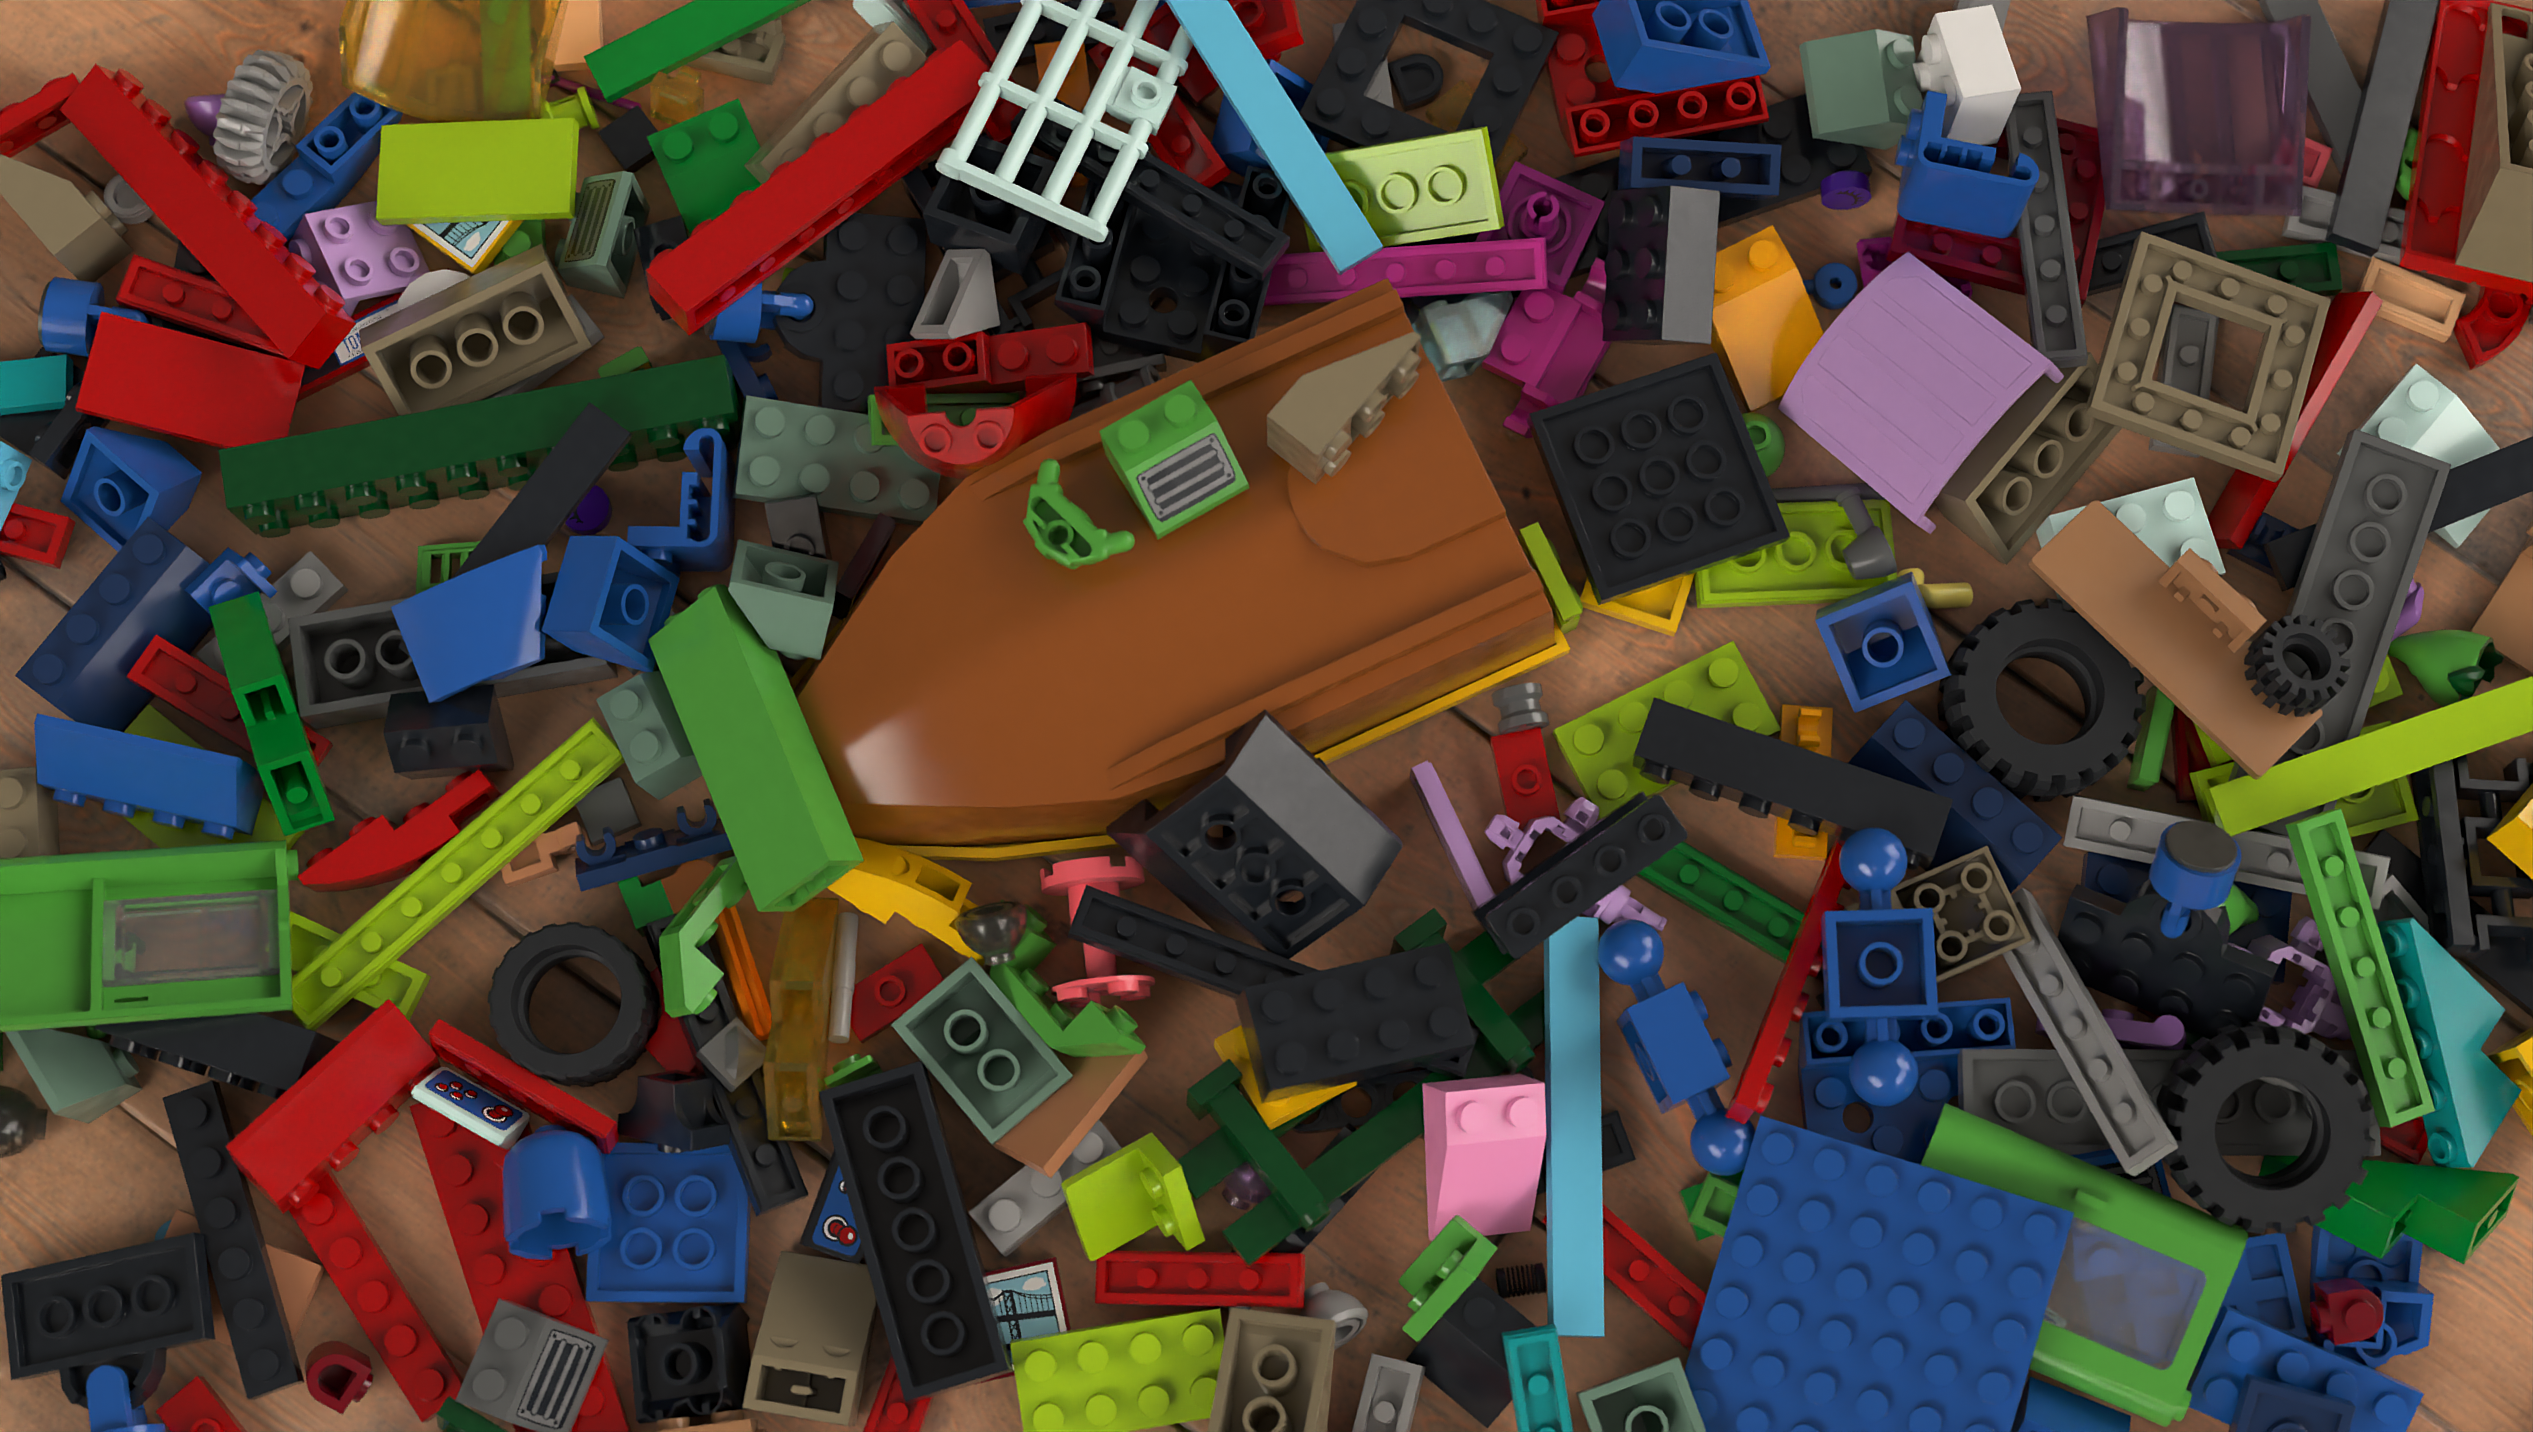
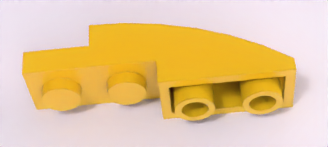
M855 837L864 861L829 885L828 889L854 904L860 911L870 914L886 924L894 912H897L907 918L913 925L926 930L950 945L956 952L969 958L973 957L981 966L985 964L992 955L994 916L966 899L972 884L970 881L916 854L894 846Z

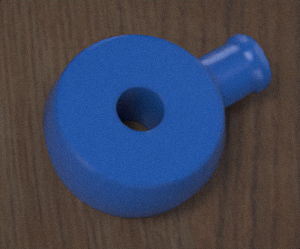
M1828 263L1815 272L1812 280H1802L1808 295H1813V298L1820 306L1831 310L1847 306L1856 297L1858 291L1855 273L1842 263ZM1830 284H1836L1839 288L1834 289Z

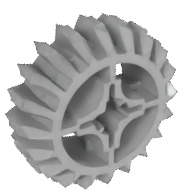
M258 49L253 55L249 54L244 59L243 65H238L235 68L234 78L227 82L225 96L220 98L222 104L219 113L215 116L218 122L213 132L214 138L217 139L213 147L214 154L217 155L218 166L222 167L224 172L234 175L235 179L247 183L253 182L260 185L262 183L268 185L284 168L292 163L293 155L295 152H298L296 145L301 141L302 137L306 136L305 127L311 119L308 116L309 108L313 103V99L310 97L313 90L308 69L304 68L302 62L294 60L293 56L281 52Z

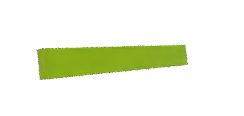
M2533 676L2272 766L2259 779L2246 775L2205 789L2203 791L2216 826L2227 832L2230 836H2234L2532 732Z
M591 718L292 977L293 1010L290 1011L306 1029L315 1031L625 762L617 743L597 720Z

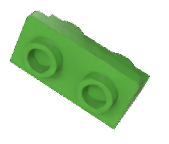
M1455 1215L1399 1279V1284L1413 1295L1407 1306L1414 1311L1402 1330L1416 1342H1419L1471 1285L1497 1249L1494 1244L1461 1216Z

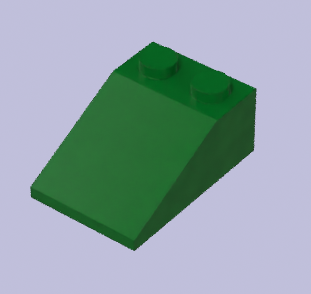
M739 98L647 136L689 234L701 222L708 219L714 220L727 211L733 200L742 192L747 190L754 191L762 185L744 167L749 159L760 149V146Z

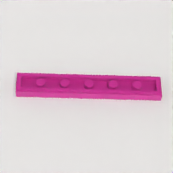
M1546 237L1386 247L1341 275L1338 274L1324 251L1283 254L1273 267L1264 306L1333 302L1386 278L1389 279L1393 289H1396L1399 297L1548 288Z

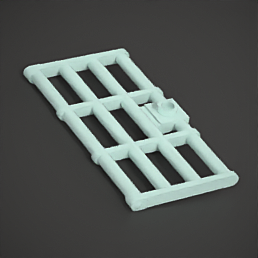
M1020 0L1023 6L990 71L982 73L978 81L981 88L951 147L943 149L935 167L940 173L967 183L1093 241L1103 242L1109 232L1106 224L1137 160L1143 159L1148 151L1146 141L1150 134L1156 136L1177 90V86H1174L1177 77L1183 76L1188 68L1186 59L1193 43L1181 25L1168 51L1141 40L1159 0H1137L1122 31L1095 19L1104 0H1081L1077 10L1055 0ZM1040 15H1043L1068 28L1036 92H1033L1008 81V78ZM1087 35L1114 48L1082 113H1079L1055 102L1054 99ZM1131 57H1136L1158 67L1159 70L1156 77L1135 67H1128L1127 65ZM1001 97L1027 110L993 175L966 161L998 98ZM1104 112H1108L1110 116L1132 125L1128 134L1101 123L1100 120ZM1047 118L1073 131L1040 196L1013 184V181L1044 119ZM1091 139H1094L1118 150L1119 153L1087 217L1060 205V202Z

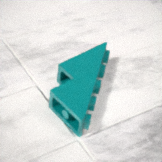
M2414 918L2379 921L2377 924L2435 1108V1111L2422 1116L2428 1137L2429 1153L2433 1158L2434 1164L2438 1167L2473 1168L2522 1091L2480 1050L2506 1009Z

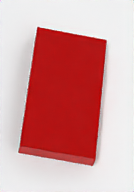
M101 311L75 409L77 412L223 449L288 437L306 365Z

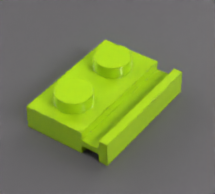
M1538 522L1520 529V535H1518L1517 539L1532 569L1536 571L1544 587V594L1553 610L1563 635L1575 630L1580 619L1579 615L1582 614L1583 606L1576 589L1571 583L1568 584L1560 568L1561 561L1554 544L1549 538L1546 539Z

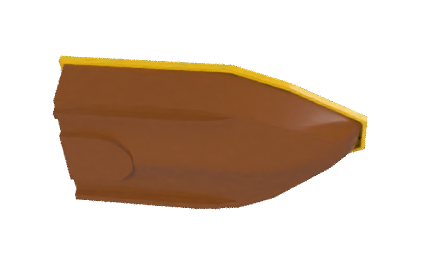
M1388 278L1049 429L1021 445L1004 459L985 466L967 476L890 557L871 585L855 602L847 618H844L843 621L840 620L827 635L820 660L809 657L789 681L854 837L894 846L928 860L1003 861L1121 847L1106 833V827L1145 798L1160 811L1225 763V738L1265 709L1312 755L1322 759L1327 765L1569 654L1570 647L1556 622L1553 610L1544 594V587L1536 571L1532 569L1509 523L1506 510L1433 363H1430L1421 343L1418 355L1421 361L1415 370L1419 374L1417 381L1401 399H1398L1395 395L1392 396L1381 409L1385 413L1381 423L1367 438H1364L1361 434L1358 435L1347 448L1351 452L1349 459L1333 477L1325 473L1315 485L1267 446V415L1302 375L1414 332L1405 313L1404 305ZM1192 380L1217 419L1244 473L1249 489L1162 538L1157 539L1109 462L1099 431ZM1049 458L1056 460L1060 466L1058 484L1061 485L1064 496L1070 502L1079 506L1098 529H1106L1109 533L1118 531L1131 532L1135 539L1132 549L1110 555L1108 559L1092 565H1081L1076 569H1069L1054 559L1045 558L1035 547V540L1023 523L1027 513L1030 487L1037 482L1041 462Z

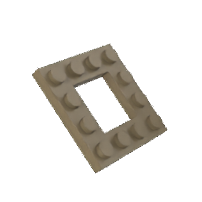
M2142 231L2135 239L2084 414L2276 482L2284 473L2331 299ZM2174 301L2264 333L2242 412L2151 380Z

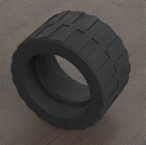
M567 922L560 925L553 923L543 926V929L534 933H528L513 948L510 947L503 956L505 958L500 966L496 967L492 976L491 991L488 993L490 1024L497 1034L496 1039L502 1049L508 1051L512 1060L530 1072L559 1085L569 1087L571 1085H579L581 1087L595 1086L596 1083L603 1081L607 1083L618 1078L617 1075L631 1069L637 1063L636 1060L641 1054L647 1051L645 1045L657 1029L659 1021L657 1012L658 1007H660L659 995L656 994L655 983L650 976L651 972L644 966L645 962L637 953L602 928L594 925H582L580 922ZM578 957L596 960L611 970L621 988V1007L613 1028L598 1044L580 1053H561L546 1047L533 1033L529 1019L530 1001L536 985L551 968L563 961Z

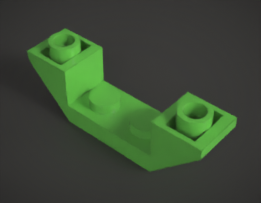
M736 856L719 861L659 936L665 1011L672 1018L701 1013L717 995L714 986L724 973L697 948L708 941L718 928V924L714 920L725 907L729 909L734 906L748 890V885Z
M1002 899L995 906L990 979L1049 1047L1074 1058L1140 1054L1147 1046L1134 1032L1138 1024L1121 1007L1114 1005L1109 1009L1091 1000L1075 1016L1065 1005L1057 1001L1054 1003L1047 996L1046 992L1050 987L1034 970L1057 945L1044 931L1048 923L1031 906L1025 904L1022 908H1019Z

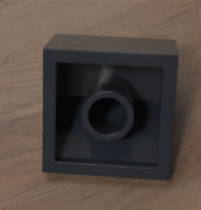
M494 684L471 686L441 702L429 703L425 691L390 695L383 734L394 773L414 780L457 776L464 772H471L473 774L478 769L483 773L513 770L514 761Z
M1477 1277L1433 1325L1406 1358V1361L1426 1367L1424 1376L1484 1427L1488 1428L1512 1401L1502 1332L1537 1326Z

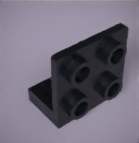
M42 347L34 358L56 356L58 354L46 351ZM73 365V387L66 396L63 409L0 415V437L64 480L71 473L86 430L93 426L105 428L111 421L76 411L75 407L85 372Z

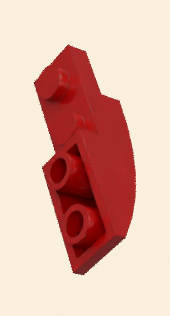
M1086 322L992 336L979 331L954 339H923L886 345L889 386L925 383L926 394L1026 391L1025 377L1030 375L1077 372V378L1094 376L1091 327Z
M480 769L473 774L471 772H464L451 780L445 787L446 793L433 803L424 802L411 809L403 817L404 824L400 827H397L393 821L383 814L377 819L369 817L359 822L350 830L349 836L351 838L335 849L329 847L315 854L306 863L308 869L297 877L303 885L315 892H342L368 888L410 875L463 830L460 824L502 794L493 781Z

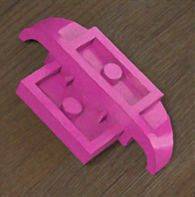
M1596 257L1581 292L1577 291L1573 299L1550 288L1521 290L1482 359V368L1523 388L1519 403L1513 413L1506 417L1502 424L1504 428L1525 438H1533L1526 420L1530 413L1582 397L1612 343L1603 341L1601 318L1602 309L1605 305V261Z

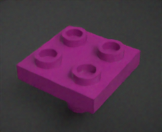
M1515 161L1499 192L1505 226L1496 230L1480 232L1475 242L1546 237L1548 288L1563 294L1603 212L1606 202Z

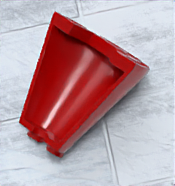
M1077 372L1026 376L1025 398L1008 407L976 409L974 420L963 426L950 422L945 411L928 412L925 383L874 387V394L884 425L901 449L919 464L936 473L964 480L979 469L1004 459L1018 447L1049 429L1069 421L1076 398Z

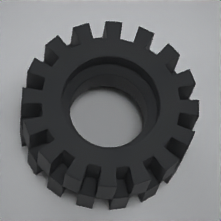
M2299 614L2293 620L2291 615L2284 616L2278 622L2272 623L2249 646L2248 650L2250 652L2244 658V664L2251 666L2244 672L2246 681L2256 679L2257 683L2251 690L2255 696L2261 692L2268 696L2263 704L2269 709L2278 703L2280 704L2279 714L2287 716L2294 710L2295 717H2304L2308 712L2313 714L2321 709L2347 683L2350 675L2345 672L2351 667L2350 659H2340L2347 652V648L2344 643L2335 646L2332 640L2338 634L2332 628L2326 634L2321 631L2324 622L2315 619L2311 624L2307 625V615ZM2282 652H2291L2300 657L2308 666L2312 680H2304L2293 674L2286 666Z

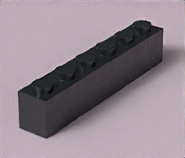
M1657 698L1653 700L1633 757V767L1641 769L1640 775L1650 781L1667 785L1670 780L1688 785L1690 786L1689 792L1699 798L1709 801H1718L1719 797L1739 803V810L1751 816L1768 818V815L1772 814L1789 820L1788 826L1798 832L1815 836L1821 831L1839 837L1837 842L1841 846L1853 833L1864 828L1877 827L1890 831L1904 845L1907 854V869L1917 870L1919 865L1929 868L1953 802L1951 798Z

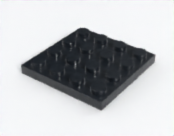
M1717 352L1530 413L1526 419L1598 605L1784 543L1790 538Z

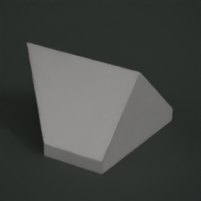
M955 249L946 251L910 332L915 339H954L1000 325L991 257L985 249Z

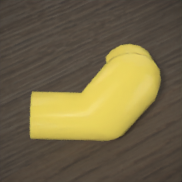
M1920 568L1904 569L1897 574V577H1900L1910 572L1913 573L1925 604L1929 608L1969 607L1972 603L1973 590L1968 582L1924 584L1925 576Z

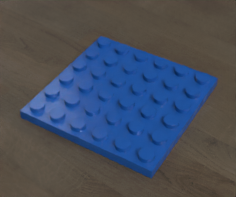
M1760 1115L1684 1370L1706 1432H2011L2074 1212Z

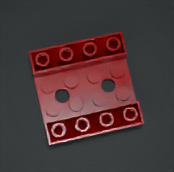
M1536 0L1538 23L1559 32L1557 43L1546 63V70L1559 128L1574 158L1619 150L1620 142L1633 136L1678 139L1769 121L1759 75L1659 94L1615 87L1612 77L1604 82L1592 81L1585 73V68L1589 64L1600 62L1608 66L1592 16L1601 0Z

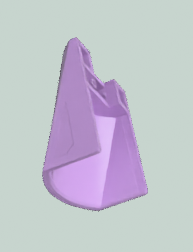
M1907 252L1876 276L1830 325L1798 369L1778 409L1913 523L1931 534L1936 525L1924 514L1980 440L2040 376L2045 374L2055 383H2059L2064 375L2049 359Z

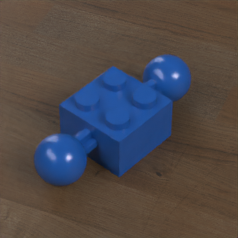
M1870 827L1853 833L1843 844L1839 856L1842 876L1852 888L1859 891L1860 910L1825 911L1821 917L1826 1023L1865 1022L1866 1043L1855 1052L1851 1059L1849 1067L1850 1081L1855 1092L1864 1101L1875 1106L1887 1107L1899 1104L1908 1098L1913 1092L1918 1079V1066L1913 1054L1906 1046L1898 1042L1897 1021L1932 1020L1938 1016L1933 908L1892 909L1891 890L1901 882L1907 869L1906 850L1899 838L1890 831Z
M1625 919L1612 924L1600 938L1597 951L1598 961L1602 970L1610 979L1619 984L1630 986L1638 1001L1637 1004L1626 1008L1616 1022L1661 1114L1688 1103L1697 1121L1690 1136L1691 1151L1697 1163L1706 1171L1721 1176L1733 1175L1743 1171L1756 1130L1749 1119L1743 1125L1736 1120L1725 1117L1727 1108H1724L1716 1089L1731 1078L1727 1068L1732 1066V1061L1721 1039L1716 1038L1712 1040L1703 1023L1709 1016L1700 995L1696 990L1688 992L1684 982L1669 989L1665 988L1658 974L1664 960V945L1660 935L1652 926L1636 919Z

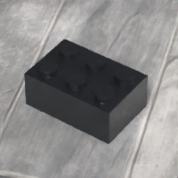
M1659 186L1611 191V204L1607 213L1609 223L1608 254L1604 264L1606 273L1605 305L1601 316L1603 341L1642 345L1711 344L1720 191L1680 186Z

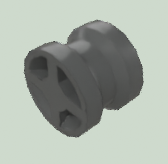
M1540 683L1513 685L1492 693L1493 705L1500 709L1501 720L1498 723L1500 735L1538 727L1542 729L1549 725L1548 714L1541 710L1539 702L1543 695Z

